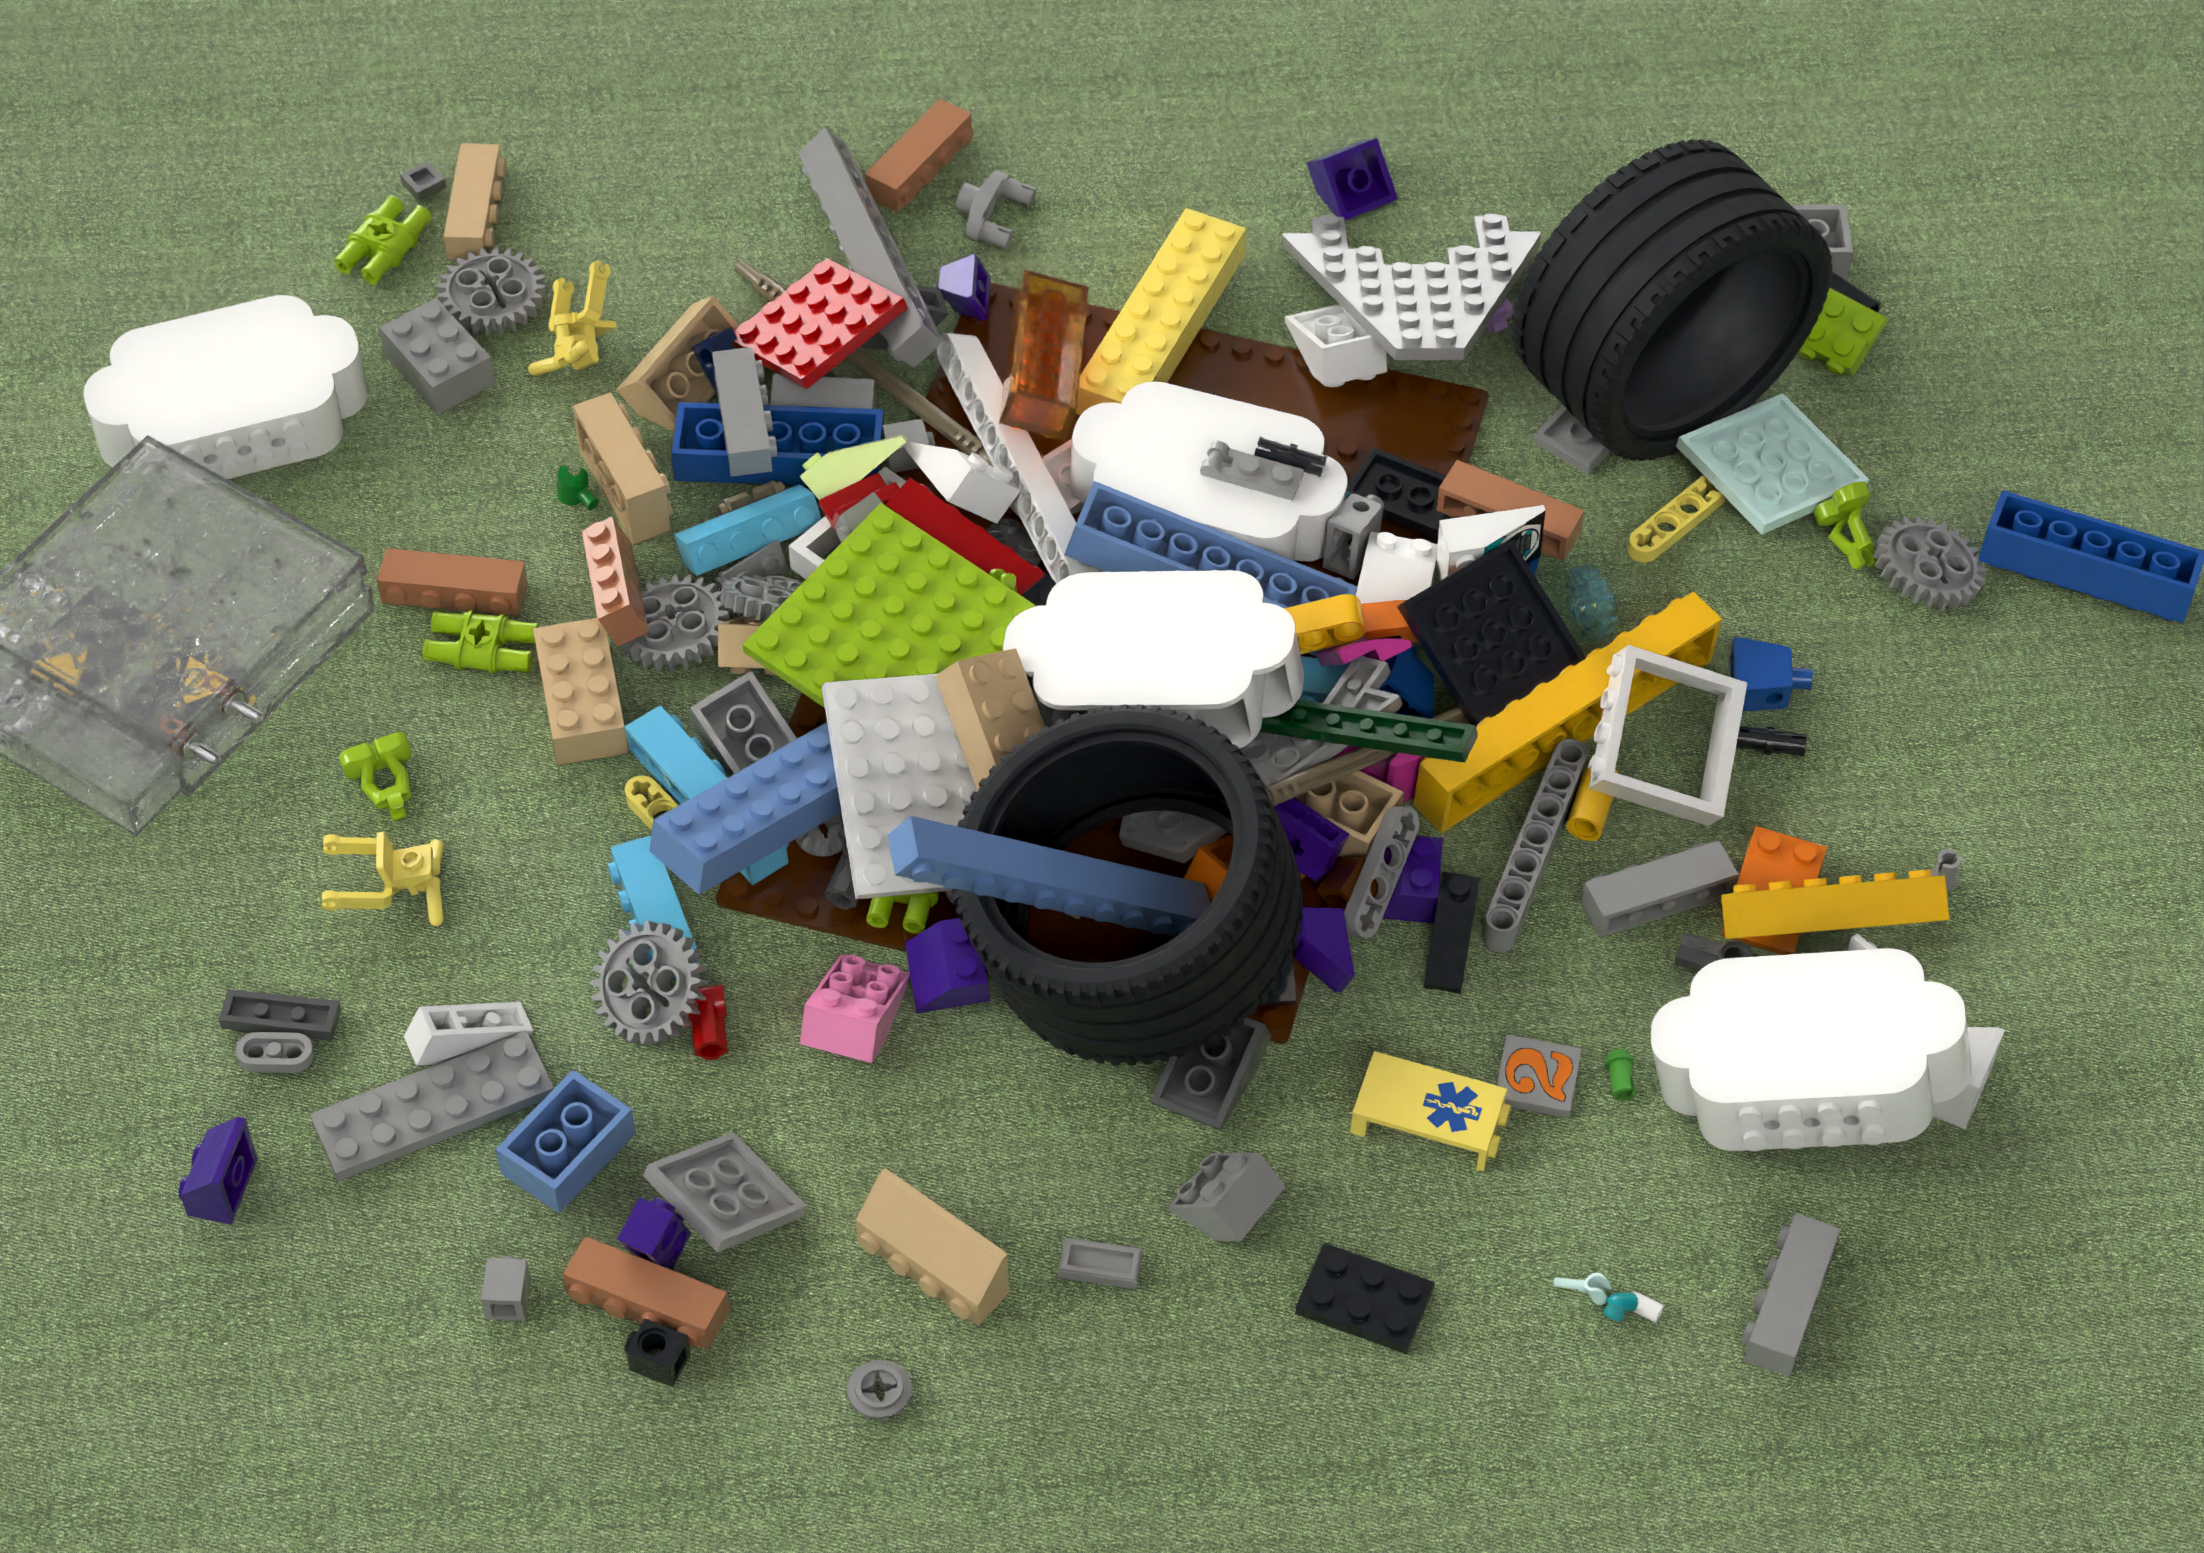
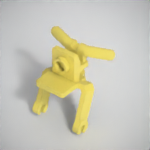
M600 260L591 263L585 307L580 313H569L571 297L574 292L573 283L571 281L565 283L564 278L554 282V297L549 329L557 337L556 343H554L555 355L554 357L531 363L528 367L531 375L537 376L568 366V364H571L574 370H582L599 361L596 338L617 328L616 321L599 320L602 315L607 278L611 273L608 264L601 266L599 270Z
M385 832L377 833V838L341 837L334 834L324 836L323 852L325 854L376 855V869L384 882V891L322 892V909L327 911H335L340 908L385 909L391 905L392 896L399 893L400 890L408 889L411 895H417L419 891L426 892L430 924L433 926L441 925L444 916L440 879L435 876L440 874V864L444 849L443 842L435 839L430 844L393 850V843Z

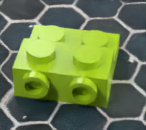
M1830 288L1827 292V299L1823 304L1822 312L1798 354L1811 361L1816 358L1824 362V366L1836 375L1841 376L1845 373L1853 378L1888 322L1887 317Z

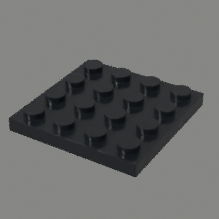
M1512 540L1397 606L1468 722L1476 727L1484 718L1494 717L1502 712L1513 700H1521L1531 694L1533 689L1540 683H1548L1558 677L1567 666H1575L1586 659Z

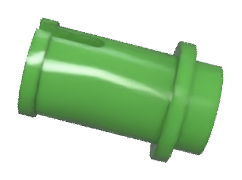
M1625 1049L1610 1051L1607 1054V1059L1604 1061L1605 1069L1610 1073L1612 1097L1618 1101L1629 1100L1637 1095L1632 1067L1635 1064L1634 1058Z

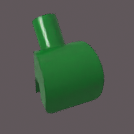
M560 465L557 472L556 494L558 500L565 505H577L582 502L589 510L594 509L598 505L599 500L588 490V473L583 468H580L579 474L573 476L568 472V466Z

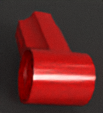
M723 984L699 987L698 992L706 996V1000L695 1001L694 1005L699 1009V1015L688 1014V1018L692 1022L695 1056L702 1057L705 1060L719 1059L721 1055L728 1053L724 1018H727Z

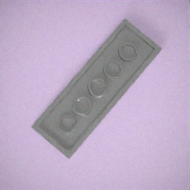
M527 1030L310 1113V1117L337 1181H340L542 1102L554 1087Z

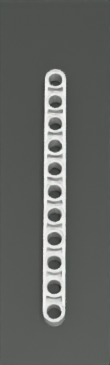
M942 333L943 342L936 348L938 361L994 467L996 464H999L1013 474L1011 480L1021 491L1012 503L1051 578L1057 584L1064 578L1074 574L1100 572V569L1064 555L1076 522L979 339L973 335Z

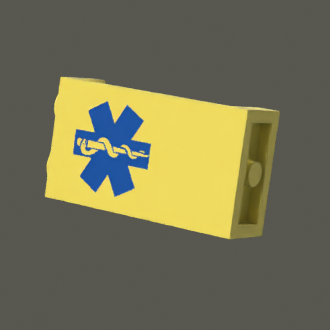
M1374 1051L1352 1112L1350 1133L1365 1137L1370 1122L1477 1152L1479 1155L1476 1169L1484 1171L1488 1157L1496 1158L1501 1141V1136L1496 1135L1498 1126L1506 1127L1511 1105L1505 1104L1507 1088Z

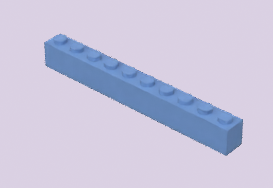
M908 817L888 834L895 876L913 879L915 882L932 883L944 886L947 889L964 890L979 896L987 895L1005 899L1007 902L1032 905L1038 909H1051L1064 912L1067 915L1083 916L1098 922L1105 921L1123 925L1125 928H1137L1151 931L1153 934H1165L1177 937L1178 933H1183L1210 905L1206 884L919 817Z

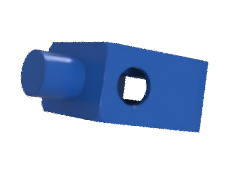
M1734 637L1729 658L1730 677L1747 682L1742 712L1784 709L1789 705L1792 689L1811 690L1812 668L1792 667V653L1788 646Z
M1412 645L1411 648L1384 661L1388 663L1391 673L1379 690L1400 695L1402 707L1394 714L1430 719L1434 717V676L1432 671L1417 658V649Z

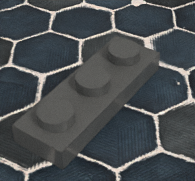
M228 989L219 1017L221 1029L247 1032L301 1033L311 1039L333 1041L341 1013V1006L339 1001Z

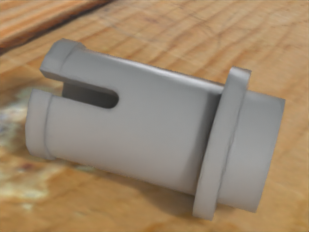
M1952 849L1940 851L1936 867L1931 870V876L1945 875L1947 893L1957 887L1959 880L1957 871L1962 861L1960 854L1955 859L1957 852Z

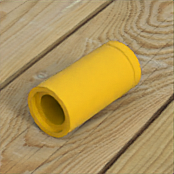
M1587 764L1566 823V828L1577 839L1595 841L1602 835L1613 796L1589 789L1591 769L1588 768L1589 764Z

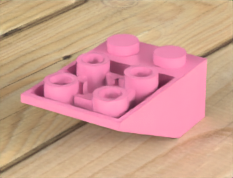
M840 954L804 1006L800 1044L872 1063L885 1043L910 981V972L900 970L898 967L890 964L880 965L864 961L863 958L856 955L845 956Z

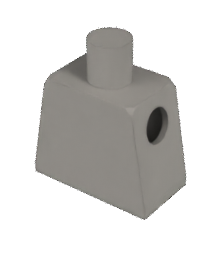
M1350 494L1339 510L1330 517L1327 525L1323 568L1353 580L1356 578L1363 565L1370 532L1380 533L1384 503L1379 497L1368 495L1365 498L1357 494Z

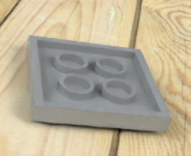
M734 1132L648 1164L643 1175L716 1252L800 1219L804 1216L807 1205Z

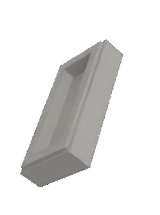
M1065 1237L1058 1278L1136 1289L1143 1249Z

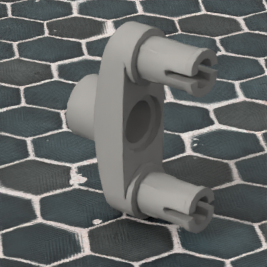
M995 170L981 187L965 182L958 195L955 208L960 212L969 214L965 237L976 242L982 240L1006 250L1012 240L1014 230L999 226L988 221L998 200L1003 199V197L1030 207L1035 198L1037 187H1032L1012 179L1011 175L999 170Z

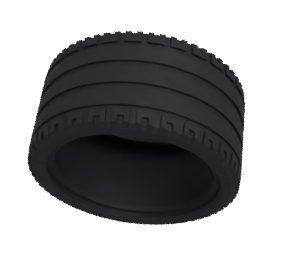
M1690 139L1687 142L1683 140L1676 144L1670 143L1664 148H1656L1652 153L1647 152L1643 154L1639 159L1632 160L1627 166H1623L1615 174H1611L1604 182L1598 184L1592 192L1587 194L1564 217L1560 225L1554 229L1550 238L1545 241L1542 246L1543 248L1534 258L1535 261L1529 267L1528 275L1523 279L1522 288L1517 294L1518 299L1514 304L1515 311L1512 314L1513 322L1511 324L1513 347L1530 373L1576 417L1597 441L1612 453L1632 461L1654 460L1658 457L1664 458L1667 455H1673L1680 451L1676 447L1680 436L1749 408L1784 372L1804 345L1805 340L1809 337L1812 328L1818 320V316L1822 312L1823 304L1827 299V292L1830 289L1829 282L1832 279L1831 251L1827 246V242L1816 228L1731 150L1720 143H1715L1711 140L1705 141L1704 139L1697 141Z
M1127 704L1120 705L1119 708L1114 709L1112 706H1105L1100 711H1096L1094 708L1087 710V714L1083 715L1075 713L1071 715L1072 718L1065 721L1063 718L1057 720L1056 725L1049 728L1046 725L1041 728L1042 732L1035 736L1033 734L1026 737V742L1022 745L1016 744L1013 747V752L1009 755H1003L1000 758L1001 763L997 767L993 765L989 770L990 775L987 779L982 778L979 782L980 788L978 791H973L970 796L971 803L970 805H965L963 810L964 818L959 820L957 826L1064 851L1090 830L1122 816L1147 811H1174L1195 815L1211 821L1233 835V850L1229 869L1217 895L1204 913L1190 927L1168 943L1136 957L1106 963L1070 961L1052 956L1030 945L1027 942V923L1031 905L1007 902L1005 899L987 895L979 896L973 892L952 889L956 910L967 937L1009 1007L1030 1030L1035 1032L1045 1042L1049 1041L1055 1048H1061L1072 1056L1077 1053L1081 1059H1094L1096 1063L1102 1064L1105 1061H1109L1112 1065H1120V1063L1126 1062L1128 1066H1136L1137 1062L1149 1065L1153 1064V1060L1160 1059L1161 1062L1169 1061V1057L1177 1056V1058L1185 1056L1186 1052L1193 1050L1195 1053L1200 1051V1047L1207 1043L1209 1045L1216 1043V1038L1221 1035L1226 1037L1231 1034L1230 1030L1233 1027L1243 1025L1245 1023L1243 1019L1248 1015L1252 1017L1257 1012L1256 1007L1260 1003L1264 1005L1268 1000V993L1270 991L1274 992L1278 987V979L1284 977L1286 973L1285 967L1287 964H1291L1293 959L1292 949L1297 948L1298 934H1301L1302 928L1300 920L1303 919L1302 906L1304 903L1297 861L1260 776L1235 744H1232L1227 736L1220 734L1213 726L1207 727L1204 721L1200 719L1194 720L1186 713L1178 715L1173 709L1168 708L1167 711H1162L1158 706H1152L1151 709L1145 708L1144 705H1136L1135 708H1129Z

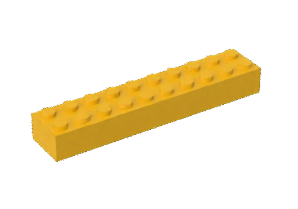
M1694 591L1682 599H1674L1665 610L1657 615L1651 614L1647 616L1639 626L1629 632L1624 631L1620 633L1612 643L1602 649L1597 648L1593 650L1585 660L1577 665L1567 666L1558 677L1548 683H1540L1533 689L1531 694L1521 700H1513L1496 716L1484 718L1476 727L1478 737L1465 763L1425 757L1419 766L1413 805L1442 834L1547 767L1555 747L1560 741L1576 739L1584 743L1594 737L1596 727L1602 721L1604 709L1600 707L1603 692L1609 684L1610 675L1607 674V667L1612 663L1613 654H1616L1627 645H1631L1702 668L1712 661L1722 618ZM1634 668L1625 716L1679 682Z

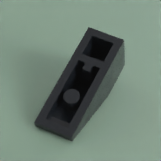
M1443 872L1424 988L1461 994L1480 877Z

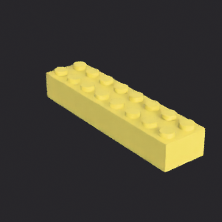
M1185 208L1075 383L1074 413L1081 415L1086 409L1101 403L1121 404L1125 394L1136 385L1145 382L1167 383L1243 260L1245 256L1246 228Z

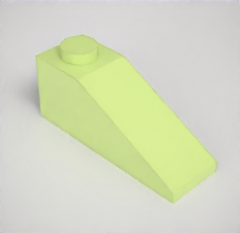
M905 435L831 451L823 457L817 452L802 465L806 471L799 477L820 501V499L860 481L907 442L908 438Z

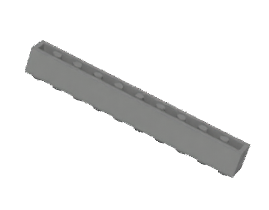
M825 127L798 152L804 165L802 171L812 181L811 190L821 200L820 209L830 219L831 224L829 228L840 240L838 246L841 252L849 259V270L903 297L908 308L879 332L889 344L887 350L890 355L898 362L904 360L915 368L943 342V339L847 143Z

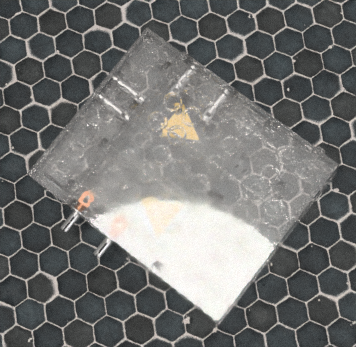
M147 435L0 572V755L137 837L180 793L189 797L375 611L371 587L365 584L363 577L367 574L364 556Z

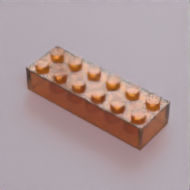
M1024 269L1013 303L999 418L1000 424L1014 429H1023L1042 434L1048 438L1066 440L1077 410L1088 286Z

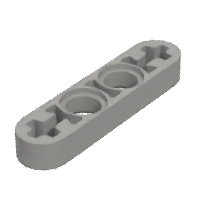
M1391 807L1384 814L1344 911L1347 933L1350 937L1370 938L1375 935L1418 833L1419 817L1417 812L1411 807ZM1387 846H1389L1392 852V858L1388 865L1384 860V851ZM1376 879L1378 883V893L1373 898L1370 892V886L1372 881Z

